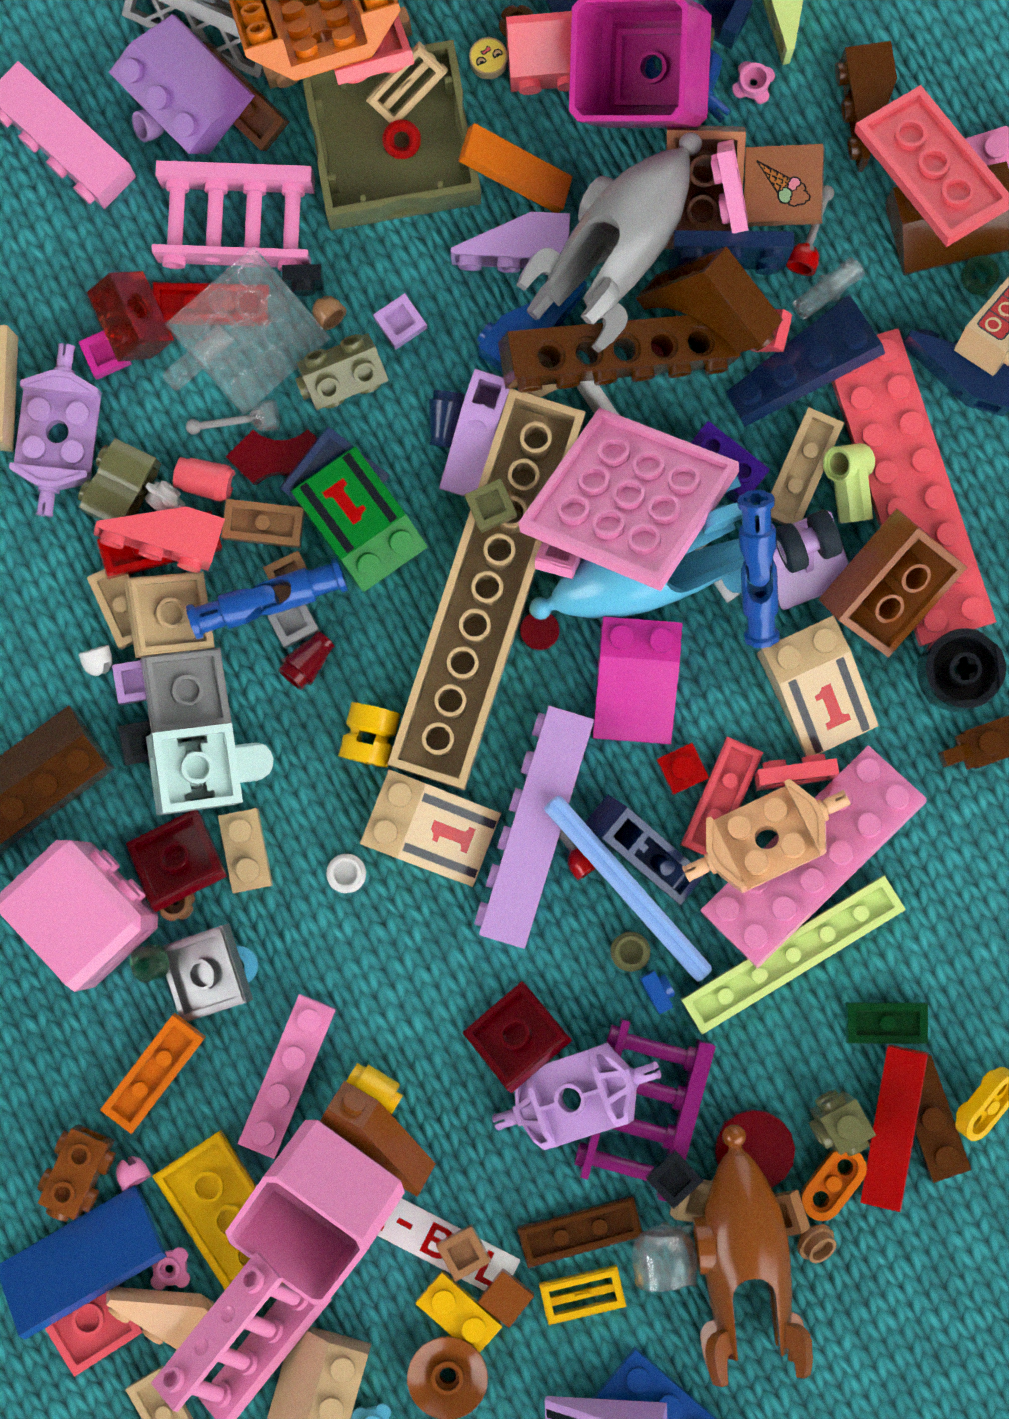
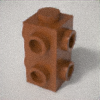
M81 1124L71 1128L70 1132L63 1131L54 1149V1153L59 1155L53 1169L48 1167L45 1170L37 1187V1190L42 1192L37 1204L47 1208L46 1214L60 1221H68L69 1218L75 1220L83 1211L87 1213L91 1211L99 1194V1190L94 1188L100 1173L103 1175L108 1173L116 1156V1153L111 1151L115 1142L114 1139Z

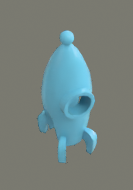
M735 477L726 493L741 486L738 477ZM733 503L730 505H717L713 511L709 512L705 525L661 591L582 558L573 579L563 577L553 590L551 597L548 599L536 597L531 601L529 611L534 618L539 620L549 617L553 610L571 616L586 618H621L648 612L673 603L721 579L728 590L734 593H742L741 568L745 559L739 547V538L710 545L701 550H695L735 530L733 522L742 519V510L738 508L737 503Z

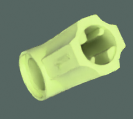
M856 443L830 448L823 458L824 472L829 479L834 481L838 523L873 519L868 476L875 467V456L871 448L866 444Z

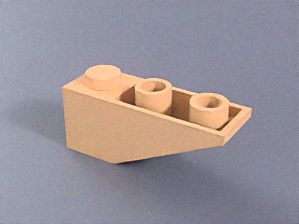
M114 1287L106 1292V1305L109 1306L108 1311L116 1319L123 1323H128L131 1320L143 1328L142 1333L148 1339L159 1345L164 1341L175 1348L176 1351L215 1303L199 1293Z

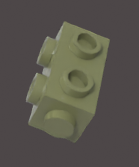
M369 333L348 336L340 342V345L328 350H314L308 353L303 360L296 362L302 375L295 378L303 400L312 399L316 411L321 408L337 407L346 398L358 393L367 394L373 392L382 383L389 381Z
M834 1089L815 1099L817 1106L809 1109L814 1120L808 1124L817 1141L823 1144L825 1149L831 1147L839 1155L846 1152L848 1156H853L870 1146L868 1140L876 1136L856 1098L845 1091L838 1093Z

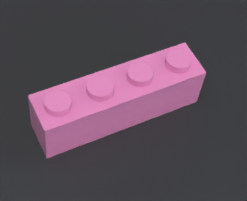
M19 61L0 79V122L7 128L13 124L21 131L18 138L33 153L40 149L49 158L46 164L60 178L63 179L68 175L76 183L73 189L88 204L95 200L105 210L136 178L130 164Z

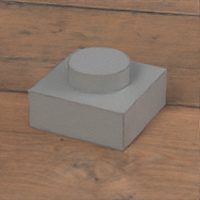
M306 605L267 615L285 649L320 631Z

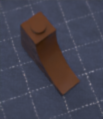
M727 246L656 274L635 298L644 310L666 308L696 318L724 338L737 354L753 348L755 351H759L766 347L775 337L773 332L783 321Z

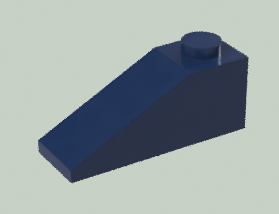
M608 794L585 821L586 825L602 842L679 905L685 901L705 876L704 874L689 882L682 866H686L691 862L631 809Z

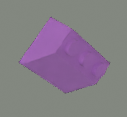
M173 14L133 40L109 71L188 154H210L255 96Z

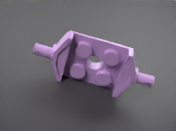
M64 343L58 344L57 362L54 370H49L20 381V386L23 388L14 463H9V469L38 487L40 493L36 515L43 517L45 515L53 517L55 494H59L60 490L81 486L87 479L91 480L102 393L98 388L75 375V372L72 370L75 346L66 344V346ZM60 423L67 425L69 431L67 438L60 443L51 442L49 439L50 429Z
M604 1043L546 1063L515 1090L516 1105L512 1109L493 1114V1122L505 1120L494 1126L498 1131L516 1124L523 1126L532 1141L543 1150L623 1126L634 1120L636 1090L639 1084L660 1079L661 1071L648 1073L659 1068L656 1061L635 1069L630 1068L608 1043ZM566 1088H572L579 1093L581 1103L578 1109H570L564 1104L563 1092Z

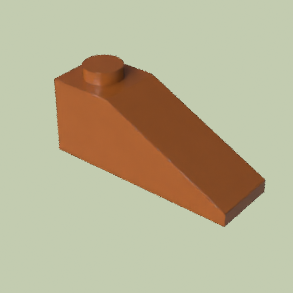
M346 1081L342 1083L320 1122L399 1178L403 1188L418 1197L436 1163L378 1100Z

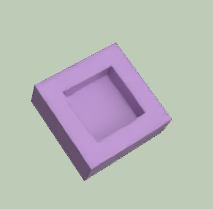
M405 293L373 314L374 320L395 350L427 329V324Z
M141 660L112 665L118 704L124 705L147 701Z

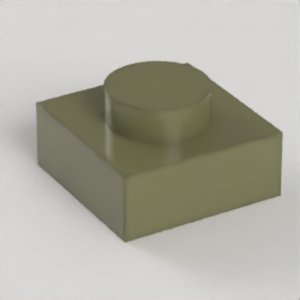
M501 478L464 494L481 533L517 518V512Z

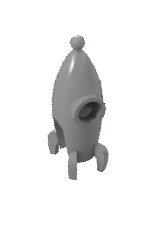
M688 132L681 136L678 149L665 150L649 156L625 170L616 179L602 175L589 185L579 206V223L569 236L560 254L552 248L539 250L531 257L516 284L525 291L540 274L548 275L545 284L540 288L527 309V312L534 320H539L553 302L559 307L597 265L605 262L583 298L587 308L581 314V317L588 324L594 325L599 319L603 322V328L591 346L598 353L618 337L624 330L628 320L625 308L618 301L636 285L667 246L681 220L689 188V156L697 154L702 147V140L696 133Z

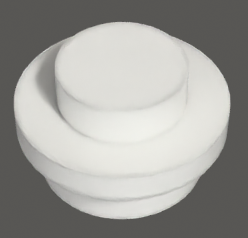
M338 855L330 861L327 867V880L330 886L340 893L355 892L365 882V865L355 855Z

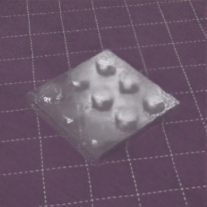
M251 247L164 324L242 415L251 410L297 369L298 365L296 362L303 360L308 353L318 350L331 338L255 247Z

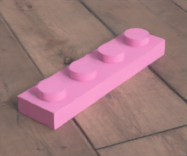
M302 994L298 995L238 1141L239 1145L270 1158H276L336 1008Z

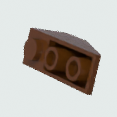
M891 41L845 47L840 61L835 64L836 82L838 86H843L845 99L841 101L842 119L844 123H849L851 136L847 139L848 155L850 160L856 161L857 172L864 171L871 152L854 132L856 123L888 105L897 80Z

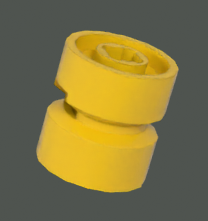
M351 702L346 721L351 730L350 733L343 735L338 756L364 764L388 768V761L393 748L388 740L396 735L401 714L371 705ZM363 733L376 736L373 745L362 742Z

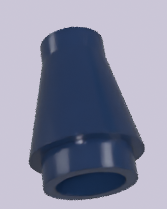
M433 390L432 399H428L431 433L430 445L450 448L463 405L464 394Z

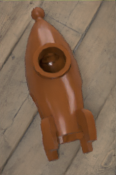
M730 1125L722 1133L723 1142L729 1149L719 1163L712 1180L703 1216L693 1217V1235L699 1275L706 1276L709 1301L714 1317L704 1324L701 1329L700 1340L703 1357L712 1384L718 1387L728 1385V1359L738 1361L733 1294L736 1288L744 1281L762 1279L768 1283L775 1344L779 1346L781 1357L788 1354V1361L794 1362L796 1377L805 1379L811 1375L812 1339L810 1333L804 1327L801 1317L792 1312L791 1259L788 1234L781 1207L766 1176L754 1159L742 1148L746 1140L745 1130L739 1125Z

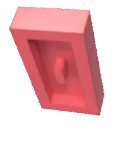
M815 754L801 758L802 763L787 765L786 760L765 762L762 764L763 769H758L754 775L756 791L782 788L785 786L784 781L788 779L797 785L831 781L839 775L837 758L826 760L825 754Z

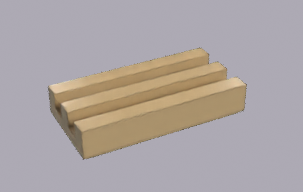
M420 41L411 50L414 61L418 57L423 61L383 103L378 100L409 66L404 67L401 71L389 73L366 98V101L389 123L403 119L447 73L448 68L443 63L440 64L431 52L429 53ZM429 67L434 70L394 114L389 111L395 102Z

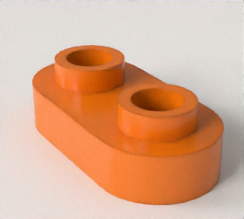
M831 1150L801 1190L800 1197L807 1215L818 1221H827L839 1213L865 1178L867 1167L860 1153L853 1156H848L846 1152L839 1155L835 1150ZM843 1159L849 1160L851 1163L850 1170L846 1173H839L837 1169L838 1163ZM819 1191L825 1192L827 1196L825 1203L822 1205H816L813 1202L814 1194Z

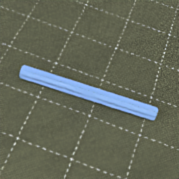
M556 796L551 799L544 807L545 812L696 981L704 979L712 970V966L563 797Z

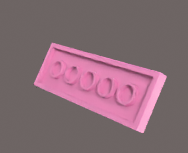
M869 745L815 797L816 801L819 799L823 801L844 790L851 803L850 806H846L828 815L829 820L826 821V854L744 893H741L727 883L700 910L757 969L927 802L926 797ZM778 834L763 849L773 848L778 842Z

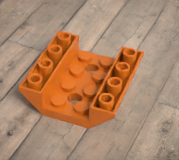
M229 0L246 58L294 81L372 58L401 11L398 0Z

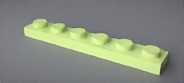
M881 876L802 924L758 969L748 959H745L680 1000L703 1035L906 909L887 878Z

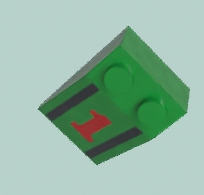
M353 446L291 490V493L332 552L338 557L339 562L355 585L362 592L371 588L428 547L408 516L356 446Z

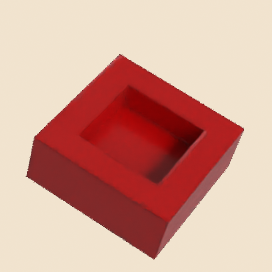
M693 742L656 759L672 795L709 778Z

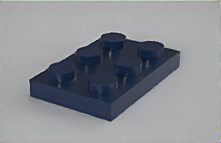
M674 230L669 251V269L727 246L744 269L755 270V273L760 275L776 274L779 270H784L794 248V232L743 231L732 234V231Z

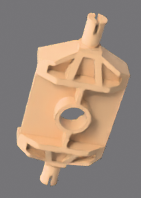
M788 779L784 781V787L713 820L712 816L706 818L707 853L704 854L705 857L682 866L688 881L691 882V880L712 871L713 875L718 873L731 886L744 893L826 854V821L829 820L828 815L851 805L845 791L841 790L823 801L820 799L816 801L808 792ZM765 830L776 832L779 836L777 844L770 849L760 848L756 844L759 833Z

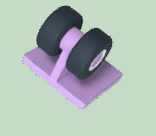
M819 510L808 515L803 520L793 524L787 523L776 528V550L773 560L777 566L780 608L787 610L821 596L849 564L832 513L828 510Z

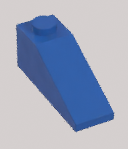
M583 281L559 307L553 302L539 320H534L527 312L531 304L529 302L502 315L496 324L489 322L477 338V341L480 342L478 345L479 356L503 374L498 342L506 332L560 327L586 294L587 282Z

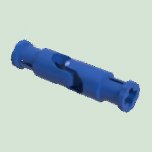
M763 490L747 491L737 499V506L742 510L743 524L739 528V547L745 559L741 568L742 610L744 615L747 616L748 629L744 632V641L747 645H751L754 648L771 647L778 643L780 639V632L775 628V615L779 610L777 566L773 560L776 550V528L771 523V509L775 505V497L773 494Z
M338 557L331 559L330 564L311 570L306 568L298 569L260 582L252 589L233 590L218 595V600L197 607L193 604L187 605L186 611L196 639H201L204 637V633L225 626L232 629L250 623L261 615H273L315 602L318 596L336 590L346 592L348 587ZM280 585L289 586L291 588L290 596L279 604V598L275 594L273 587Z

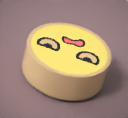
M492 37L479 39L470 49V67L480 78L495 79L505 71L508 63L506 47L501 41Z

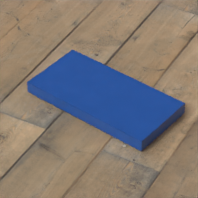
M134 1185L94 1208L89 1213L82 1215L0 1263V1282L17 1333L26 1340L164 1259L167 1255L142 1192Z

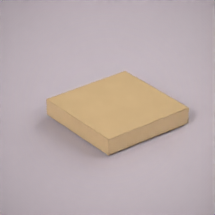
M203 571L200 573L190 572L133 577L124 580L135 658L215 648L213 631L204 633V637L201 639H196L186 611L187 605L193 604L197 607L208 603Z

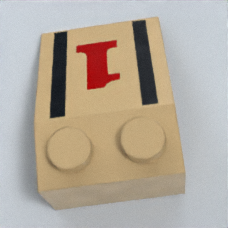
M834 615L779 640L778 643L771 647L762 648L757 653L805 756L820 754L879 726L852 652Z
M389 769L360 844L473 887L501 813Z

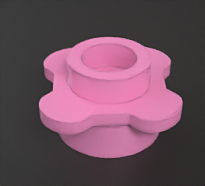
M742 62L738 67V73L740 74L738 82L732 87L734 96L737 98L748 97L754 99L757 104L767 102L770 96L768 87L775 79V72L772 68L765 67L760 63ZM751 80H756V81H757V85H755V86L751 85V84H750V81H751Z
M177 1247L174 1250L165 1251L167 1257L152 1265L153 1277L150 1283L154 1289L163 1290L165 1286L171 1285L184 1288L190 1282L191 1277L187 1272L188 1252L182 1247ZM167 1265H171L173 1267L172 1272L166 1271Z

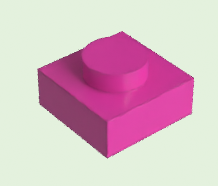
M114 326L78 342L96 380L132 364Z

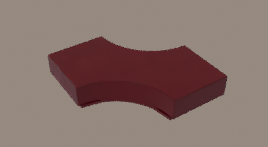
M307 429L299 436L291 439L273 440L252 430L225 457L255 486L272 476L289 475L317 437Z

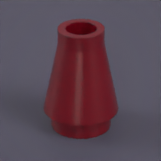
M317 631L312 638L282 659L283 664L278 671L289 683L299 690H302L306 685L311 686L335 645L324 634Z

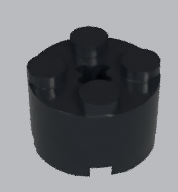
M968 628L950 631L937 641L934 640L924 648L917 666L918 683L926 700L934 706L951 712H963L987 703L1001 688L1006 676V662L999 646L996 643L994 644L984 633ZM960 665V668H967L968 675L961 677L960 674H955L954 667Z

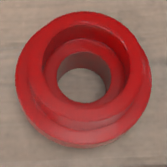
M403 119L395 120L384 130L382 137L383 146L390 156L396 159H408L419 150L421 135L418 128L412 122ZM398 132L408 134L409 143L407 146L399 147L395 144L394 138Z

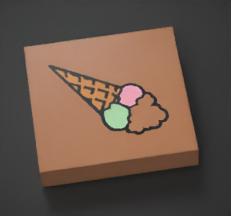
M823 144L746 147L744 199L748 215V227L822 224Z

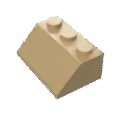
M310 1326L283 1361L267 1419H351L372 1344Z

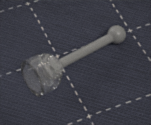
M275 399L264 400L252 407L250 415L202 422L190 419L186 423V430L188 433L195 435L202 429L251 422L260 431L280 430L279 410Z

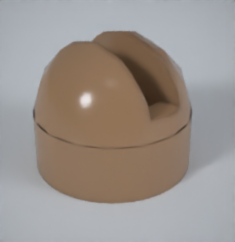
M323 296L322 299H317L312 306V315L323 330H330L337 326L343 320L347 311L341 302L332 296Z

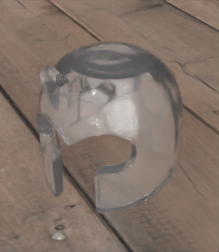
M663 1222L661 1226L650 1227L637 1237L632 1249L634 1282L638 1288L649 1292H664L677 1290L687 1285L697 1287V1251L693 1240L689 1236L692 1232L691 1225L683 1228L680 1225L674 1227L667 1222Z

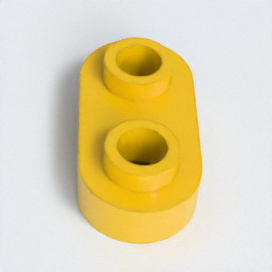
M999 1067L987 1072L981 1081V1085L969 1100L958 1108L955 1127L958 1132L970 1141H978L985 1137L1009 1108V1069Z

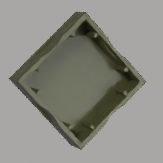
M454 40L424 45L425 49L429 53L431 52L436 57V60L440 64L443 63L448 70L403 118V120L412 122L418 128L421 135L419 150L408 159H396L386 152L382 137L385 128L390 123L366 101L367 96L389 73L384 72L373 75L359 83H345L341 85L337 83L334 70L303 79L309 119L317 151V164L325 210L331 231L481 204L478 172L458 161L468 126ZM418 57L414 61L415 64L410 65L378 100L383 103L423 60ZM429 67L395 102L389 111L394 114L434 70ZM398 132L394 138L395 144L399 147L407 146L409 143L408 134Z

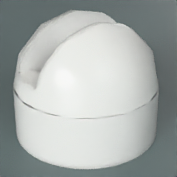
M109 645L93 648L78 654L81 665L85 672L90 675L99 676L111 669L113 662Z

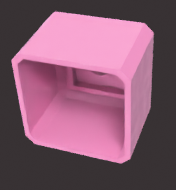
M56 840L0 892V914L58 978L72 991L77 992L96 987L158 929V913L144 899L146 898L145 891L133 879L127 881L117 870L120 867L119 863L106 850L103 849L100 852L92 842Z
M305 1120L263 1176L225 1233L229 1243L250 1259L255 1252L261 1253L284 1279L282 1282L310 1303L326 1305L367 1252L405 1192L399 1178L319 1120Z

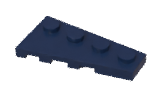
M849 294L785 345L784 352H775L726 391V394L742 424L746 427L884 355L885 351L881 341Z

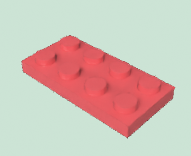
M921 85L856 123L854 132L946 247L1009 210V192Z

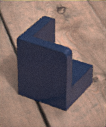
M705 0L703 6L712 15L711 28L715 30L714 41L730 49L733 48L749 18L753 0Z

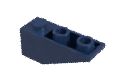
M918 329L917 332L911 330L903 341L905 349L965 406L1002 417L1009 411V366L1003 364L997 373L992 376L954 351L959 340H955L953 343L940 339L938 333L928 329Z

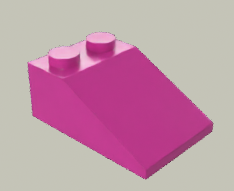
M603 617L600 632L593 739L671 745L683 623Z

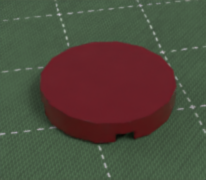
M749 1109L735 1113L723 1123L714 1147L717 1165H719L729 1149L722 1139L724 1129L730 1125H739L746 1133V1140L742 1145L743 1150L757 1163L766 1176L771 1188L786 1178L793 1166L795 1146L791 1132L779 1118L762 1110Z

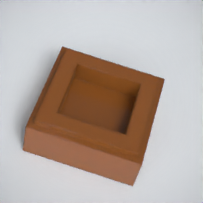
M502 1268L478 1298V1303L509 1328L532 1300L534 1292Z

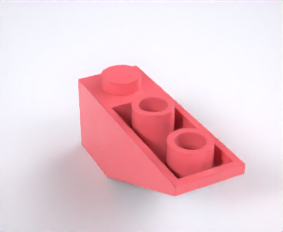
M186 506L96 521L94 535L101 537L100 542L107 546L123 549L124 545L139 549V554L145 558L161 561L162 557L178 561L177 566L181 569L200 573L201 569L209 571L225 518Z

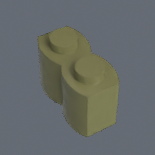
M114 438L110 446L104 445L98 454L96 466L99 468L92 480L87 479L82 485L78 495V500L81 501L79 508L84 513L98 520L138 514L143 500L149 492L145 486L148 482L154 483L161 463L156 457Z

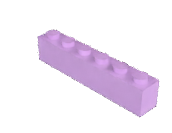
M548 706L546 714L538 713L532 733L533 736L539 737L535 752L529 750L526 752L520 772L527 775L523 790L515 788L509 811L516 813L512 828L504 826L497 847L504 850L500 866L492 864L486 887L493 889L488 904L480 903L474 925L481 927L479 935L525 949L561 831L559 826L545 812L544 807L556 796L563 797L569 804L594 719L552 706Z

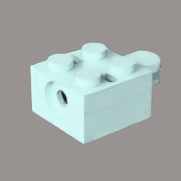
M232 723L155 732L146 737L156 815L242 803L240 783L261 780L270 774L273 767V756L266 745L261 743L235 745ZM191 738V741L182 742V739Z

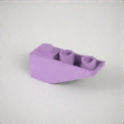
M529 212L451 247L452 265H459L460 269L466 271H478L482 269V266L497 267L498 271L504 273H517L520 271V268H525L531 257L541 249L552 248L560 254L569 238L570 213Z
M474 369L461 408L439 489L464 497V494L478 488L510 390L505 389L504 378Z

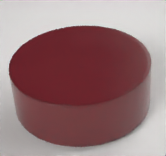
M530 613L522 621L520 628L521 638L530 649L536 651L547 650L558 640L559 624L552 614L546 619L539 620Z

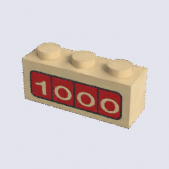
M1009 277L966 325L954 351L992 376L997 373L1003 364L1009 366Z

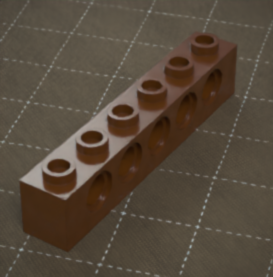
M690 315L627 320L624 330L611 344L599 353L591 346L599 336L603 323L507 331L498 342L505 389L518 388L520 393L535 392L542 389V385L556 384L557 389H569L579 386L582 381L594 380V385H608L617 382V378L631 377L633 382H641L653 379L655 374L668 373L669 378H680L690 375L694 370H705L707 375L719 374L727 371L728 366L740 357V353L737 354L732 346L717 332ZM688 340L697 343L700 354L690 349ZM651 343L661 347L664 357H659L652 351ZM613 347L623 349L626 353L627 361L619 359L615 355ZM576 350L585 352L590 359V364L580 362L576 356ZM538 354L547 355L552 361V368L544 367L538 360Z

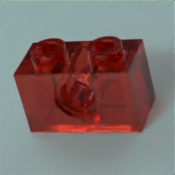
M143 271L108 273L86 292L118 362L151 359L174 341Z

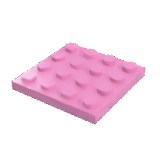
M598 408L518 522L520 532L661 591L705 525L709 512L716 508L739 473V462Z

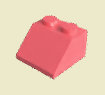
M572 11L506 17V45L511 92L519 91L523 95H533L541 92L542 89L557 88L559 91L564 92L570 90Z

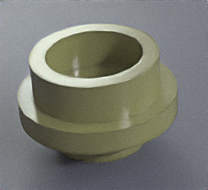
M636 932L620 934L611 945V958L614 964L624 971L633 972L640 970L647 964L650 958L648 941Z

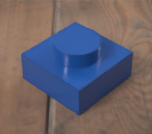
M651 970L639 976L646 993L659 1015L673 1008L669 998L675 996V992L665 974L658 977L656 972Z

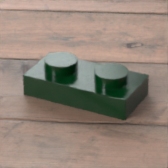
M845 1002L846 1043L928 1044V1003Z

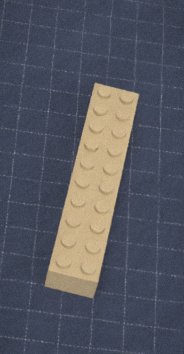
M510 388L478 488L501 478L517 512V518L481 533L470 510L388 761L390 767L465 791L535 576V557L543 542L521 533L518 522L579 437L584 424L585 411L528 393H520L518 390Z

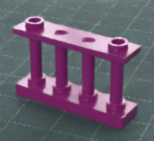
M620 1018L618 1026L611 1025L606 1042L620 1057L623 1049L681 1064L683 1069L688 1071L685 1086L678 1085L677 1088L648 1081L639 1084L636 1090L638 1095L671 1103L672 1108L678 1110L674 1125L667 1124V1127L634 1119L629 1124L613 1128V1130L662 1143V1148L668 1149L666 1156L675 1149L686 1161L716 1046L713 1043L697 1039L695 1047L688 1046L687 1049L629 1034L630 1021ZM600 1133L589 1136L587 1143L580 1141L574 1165L580 1166V1178L588 1180L591 1167L595 1166L647 1181L645 1176L655 1167L596 1150ZM656 1191V1195H657V1197H658V1200L666 1201V1200Z

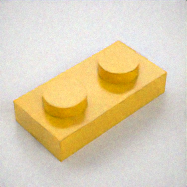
M443 1270L415 1303L452 1337L469 1342L479 1352L485 1348L502 1328V1323L494 1315L482 1307L476 1299Z

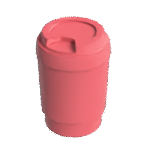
M180 457L173 474V487L182 489L186 493L223 502L229 499L232 494L233 487H231L233 476H235V470L226 464Z

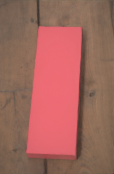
M726 737L681 841V846L701 855L707 853L706 818L712 816L713 820L741 807L764 752Z

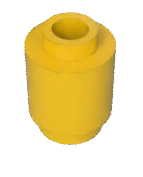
M357 1063L346 1080L349 1084L378 1100L391 1115L403 1097L402 1094L397 1092L400 1083L369 1064L367 1067H364Z

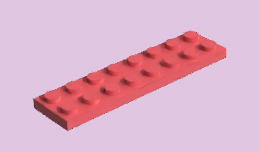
M899 328L877 334L883 345L884 355L832 381V385L851 443L866 444L871 448L875 456V467L868 478L871 503L879 527L884 524L897 508L968 567L913 629L918 645L921 647L932 643L937 638L940 639L950 631L964 628L975 630L994 624L997 621Z

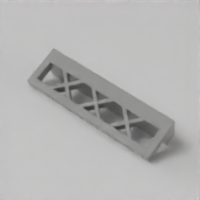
M125 0L122 16L150 29L160 23L161 20L163 21L169 17L168 12L174 9L185 13L191 25L189 29L202 42H209L202 28L208 25L219 28L226 43L220 46L211 45L235 68L257 78L263 76L262 65L244 59L237 46L241 40L229 0H152L157 12L151 15L135 9L137 0Z

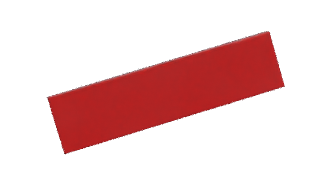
M890 1044L887 1046L873 1126L876 1136L871 1138L866 1166L867 1171L860 1203L901 1212L927 1067L928 1052Z

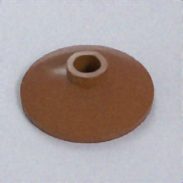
M451 1336L438 1337L423 1344L413 1355L407 1372L408 1390L414 1403L424 1413L437 1419H458L471 1413L482 1401L488 1384V1371L480 1352L469 1342ZM445 1368H451L455 1371L456 1377L451 1381H446L442 1378L441 1371Z

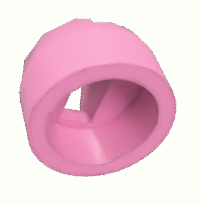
M135 1156L128 1157V1163L121 1160L116 1167V1177L122 1191L134 1185L137 1186L151 1177V1173L144 1161Z

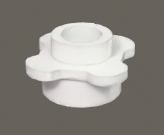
M162 480L160 483L155 481L154 484L149 482L146 484L145 487L149 492L145 496V500L155 510L161 511L185 506V503L179 498L181 493L170 483Z

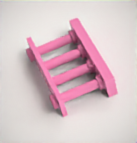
M156 160L155 176L160 186L170 192L167 245L152 244V253L157 262L162 263V266L170 269H183L186 264L278 267V270L282 272V265L311 264L308 250L298 249L301 197H304L305 193L315 194V176L312 166ZM189 189L204 190L208 193L206 246L183 245L185 194L189 192ZM228 191H243L247 195L244 247H221L223 199ZM266 192H280L285 196L283 249L260 248L262 196H265Z
M255 1252L151 1384L172 1411L178 1412L188 1398L194 1395L199 1397V1400L215 1419H237L332 1299L326 1305L310 1303L286 1284L281 1283L284 1279L261 1253ZM269 1297L277 1299L263 1318L256 1316V1313ZM244 1329L251 1332L237 1350L229 1348ZM217 1362L225 1364L211 1383L204 1381V1378Z

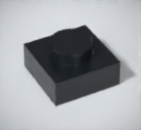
M321 264L282 265V281L285 291H292V294L296 296H311L315 294V291L324 290V274Z
M150 720L117 726L116 732L123 765L149 761L146 737L151 734Z
M675 1149L645 1176L646 1180L673 1209L703 1182V1179Z

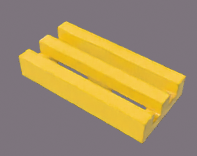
M617 1264L539 1283L548 1325L627 1307ZM612 1277L611 1283L552 1297L549 1294L551 1291ZM610 1292H615L616 1295L614 1299L555 1313L552 1307Z

